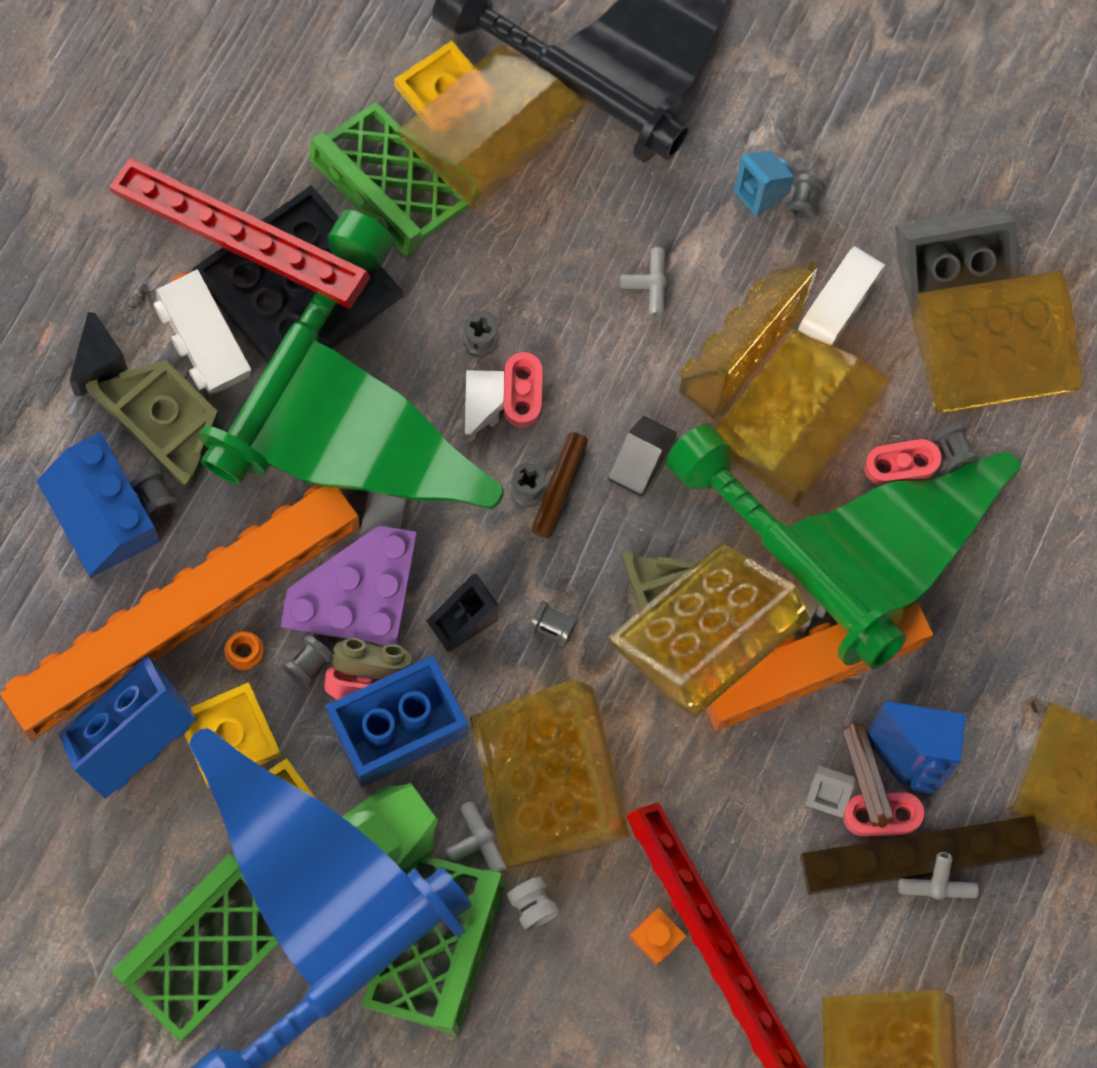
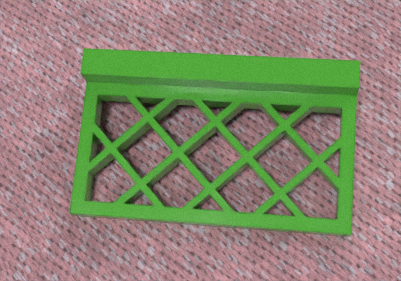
M374 102L329 134L325 135L321 132L311 139L308 160L362 214L372 218L391 233L395 240L393 246L405 258H408L417 251L419 243L473 205L474 199L377 102ZM372 117H375L384 126V133L363 131V124ZM342 138L358 140L357 152L341 150L335 143ZM362 140L382 142L383 155L362 153ZM388 143L403 145L409 151L408 157L387 155ZM361 162L382 164L381 176L366 175L360 169ZM387 165L408 167L407 179L386 177ZM412 169H427L433 175V182L412 180ZM385 187L407 189L406 201L391 200L385 194ZM411 189L431 191L432 204L411 202ZM437 192L450 193L459 202L453 206L437 205ZM410 211L431 213V222L420 229L410 219Z
M231 854L206 876L111 971L116 979L180 1042L279 943L275 936H257V912H260L253 896L252 907H228V890L239 879L246 884L237 860ZM223 896V907H212ZM252 912V936H228V913ZM205 913H223V936L199 937V919ZM194 925V937H182ZM228 941H252V959L246 965L228 966ZM257 941H269L257 953ZM176 942H194V966H169V949ZM199 942H223V966H198ZM165 954V966H153ZM234 970H240V971L227 983V972H228V971H234ZM147 971H164V996H147L135 983ZM169 971H194L193 995H169ZM198 971H223L222 989L216 995H198ZM164 1000V1013L152 1001ZM169 1000H193V1018L181 1030L168 1018ZM198 1000H210L198 1012Z
M425 856L407 869L405 874L407 875L413 869L418 871L419 865L435 868L436 871L443 867L446 872L453 873L450 876L454 881L462 877L477 880L473 894L468 897L473 905L468 909L466 916L464 913L460 915L463 921L462 927L466 933L459 939L453 936L445 940L441 930L436 925L434 930L441 944L421 955L416 945L413 944L411 948L416 957L397 968L391 963L388 966L390 972L384 974V969L369 982L362 1006L376 1012L439 1029L442 1033L458 1037L507 882L500 872L489 869L481 871ZM457 943L454 954H452L449 947ZM445 950L451 960L449 970L433 979L424 961ZM420 964L429 982L407 993L399 975ZM395 978L403 996L390 1004L375 1001L379 986ZM444 982L442 992L440 993L437 986ZM433 989L438 999L433 1017L418 1013L412 1002L414 998ZM407 1003L411 1011L399 1007Z

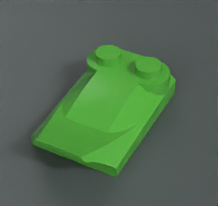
M411 783L397 786L386 785L342 816L380 847L403 872L434 851L433 836L438 820Z

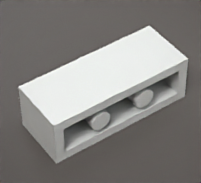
M198 269L156 289L158 301L153 303L154 308L162 323L170 322L176 333L171 336V339L181 357L187 355L194 368L190 369L189 373L198 390L205 388L210 397L250 377L251 368Z

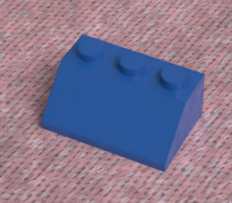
M101 432L66 449L37 480L39 487L90 578L159 543L154 525Z
M147 655L61 730L58 735L74 771L106 799L114 791H118L126 786L130 777L144 765L153 762L159 756L161 750L172 740L184 735L196 720V717L184 697Z
M433 655L325 706L344 755L360 787L468 737V723Z
M885 701L867 733L873 750L900 784L910 785V790L914 792L933 793L934 790H940L961 761L966 714Z

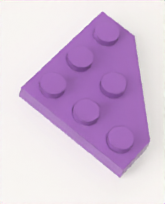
M378 525L287 588L280 627L342 639L358 638L364 642L380 645H397L417 532Z

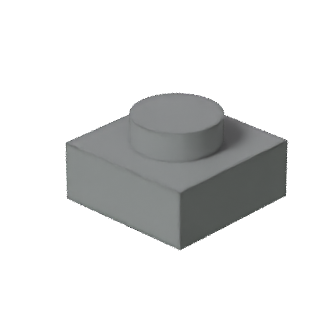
M818 765L805 800V806L843 818L844 810L848 804L856 778Z

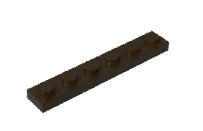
M1033 815L806 852L801 854L800 860L807 894L814 895L898 881L900 879L933 875L937 854L941 852H947L953 857L950 872L1038 858L1043 855L1035 816Z

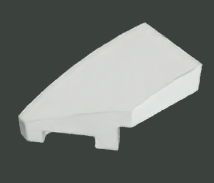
M466 370L465 442H471L476 439V433L485 426L490 425L493 427L499 422V412L503 410L504 371Z

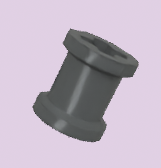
M799 174L795 177L793 183L795 191L792 200L787 202L784 211L793 220L812 223L817 217L815 208L819 196L824 195L826 185L818 177Z
M475 312L468 316L464 323L465 335L463 343L467 348V352L474 357L482 358L493 353L497 345V322L487 312Z
M957 423L946 427L933 437L935 443L941 445L949 462L947 464L949 472L978 461L980 458L978 452L973 451L965 435L967 428L964 423Z
M525 462L514 469L511 479V497L517 505L533 507L542 501L546 475L539 465ZM525 481L528 485L535 483V488L531 489L528 485L521 487V482Z
M159 469L147 471L130 483L134 492L139 494L145 505L146 513L150 520H156L168 515L178 506L176 498L170 496L162 482L163 474Z
M542 601L532 619L529 632L533 634L539 632L558 641V646L565 648L575 629L578 616L573 614L569 617L550 608L547 602Z
M309 635L303 639L304 645L291 661L286 660L281 665L282 669L294 681L306 688L313 683L311 678L324 662L329 663L333 659L332 653L317 639Z

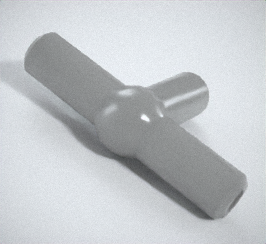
M654 247L650 251V274H622L620 276V288L650 289L649 314L653 317H660L664 314V289L668 283L665 276V250L661 247Z
M472 801L464 803L460 811L473 835L445 850L450 862L454 863L481 850L490 870L504 874L507 871V866L494 842V833L486 827L475 803Z
M941 852L936 857L932 880L900 879L898 881V892L902 895L931 896L937 900L944 899L945 897L976 899L979 895V885L972 882L948 881L953 857L947 852Z

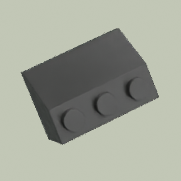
M1003 207L895 225L897 261L912 309L1019 290L1016 220Z

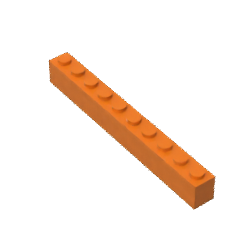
M314 485L305 492L303 499L294 505H283L271 515V519L259 527L258 525H253L244 530L239 535L238 541L227 548L220 546L207 555L206 561L194 569L187 567L177 573L173 578V582L163 589L155 588L147 592L140 599V603L128 611L123 609L114 613L106 621L107 625L96 632L88 631L74 640L73 646L63 653L56 652L47 656L40 662V668L29 675L21 674L10 680L6 684L5 690L0 693L2 699L29 740L33 741L99 698L147 655L153 661L158 660L360 529L357 513L339 488Z

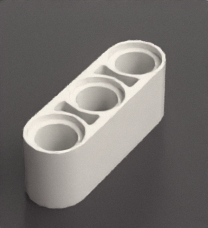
M853 246L806 313L798 331L831 350L878 282L886 265Z

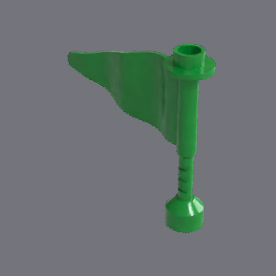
M344 210L327 237L333 255L366 271L379 269L395 243L391 233L381 224L353 210ZM317 292L300 320L293 323L228 432L212 426H203L198 434L199 440L208 448L201 460V464L219 478L234 485H241L248 472L264 476L271 465L296 479L313 485L363 490L409 500L459 502L493 509L499 505L503 498V487L451 446L405 397L333 349L318 343L319 331L337 302Z
M704 423L688 431L673 446L666 459L667 468L686 488H714L761 537V543L847 632V635L839 645L837 657L847 666L863 660L871 669H877L887 663L904 645L906 635L898 628L903 617V610L917 603L936 583L977 528L997 496L1017 475L1021 467L1019 460L1013 454L1006 451L1000 452L937 478L886 483L835 510L806 517L789 527L785 522L777 521L730 472L733 448L711 424Z

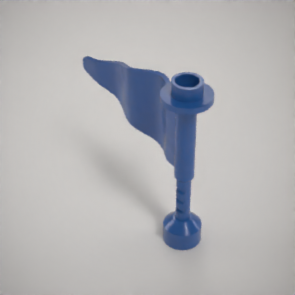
M209 728L201 729L192 736L189 743L190 748L216 800L243 878L273 935L311 988L306 992L304 1000L241 1053L238 1050L213 1048L191 1068H262L317 1020L329 1017L439 922L443 921L459 939L466 931L457 918L468 910L473 903L443 867L439 868L426 880L415 869L406 875L380 847L341 815L308 793L267 771Z

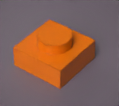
M659 907L629 935V939L656 967L687 937Z

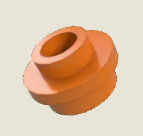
M241 631L233 634L227 640L224 654L230 666L237 670L245 671L253 669L261 662L264 648L262 641L257 635L248 631ZM241 647H249L252 651L248 657L243 658L237 655V651Z

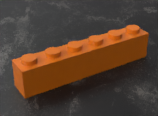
M918 602L903 610V617L898 628L906 635V641L889 661L926 647L933 637V633ZM827 622L810 630V635L797 641L795 637H789L774 645L775 650L761 655L759 651L751 652L738 660V665L728 669L721 665L706 671L702 675L703 679H700L697 692L715 731L718 732L871 668L863 660L847 666L837 657V650L847 632L840 624L831 626Z

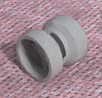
M542 876L532 878L507 893L511 905L518 908L521 914L519 921L524 931L538 928L560 914L555 901L549 900L546 894L548 887Z

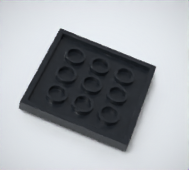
M312 185L261 220L332 254L327 237L339 216ZM224 247L192 268L193 271L198 269L213 299L268 364L292 324L300 320L316 293ZM382 266L377 270L367 271L370 279L352 307L348 308L336 303L319 331L318 343L331 349L403 298V290Z

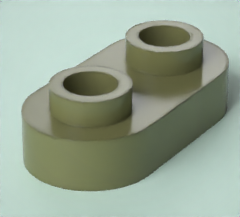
M348 638L337 643L334 647L333 666L338 671L348 675L381 680L412 664L411 654L396 644L380 645L364 642L358 638Z

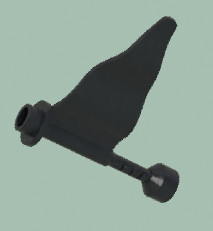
M436 0L432 10V17L458 35L482 28L535 62L539 70L639 133L633 155L641 162H647L655 154L670 160L679 151L690 132L691 122L680 116L683 108L682 98L692 88L701 71L727 0H617L602 16L586 28L575 33L561 48L556 45L546 44L494 11L492 0Z

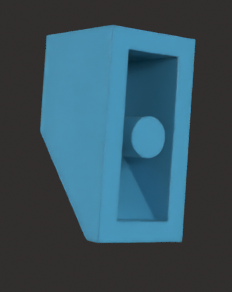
M771 150L746 153L740 159L733 191L752 213L758 217L790 193L795 176L790 165L784 159H778Z

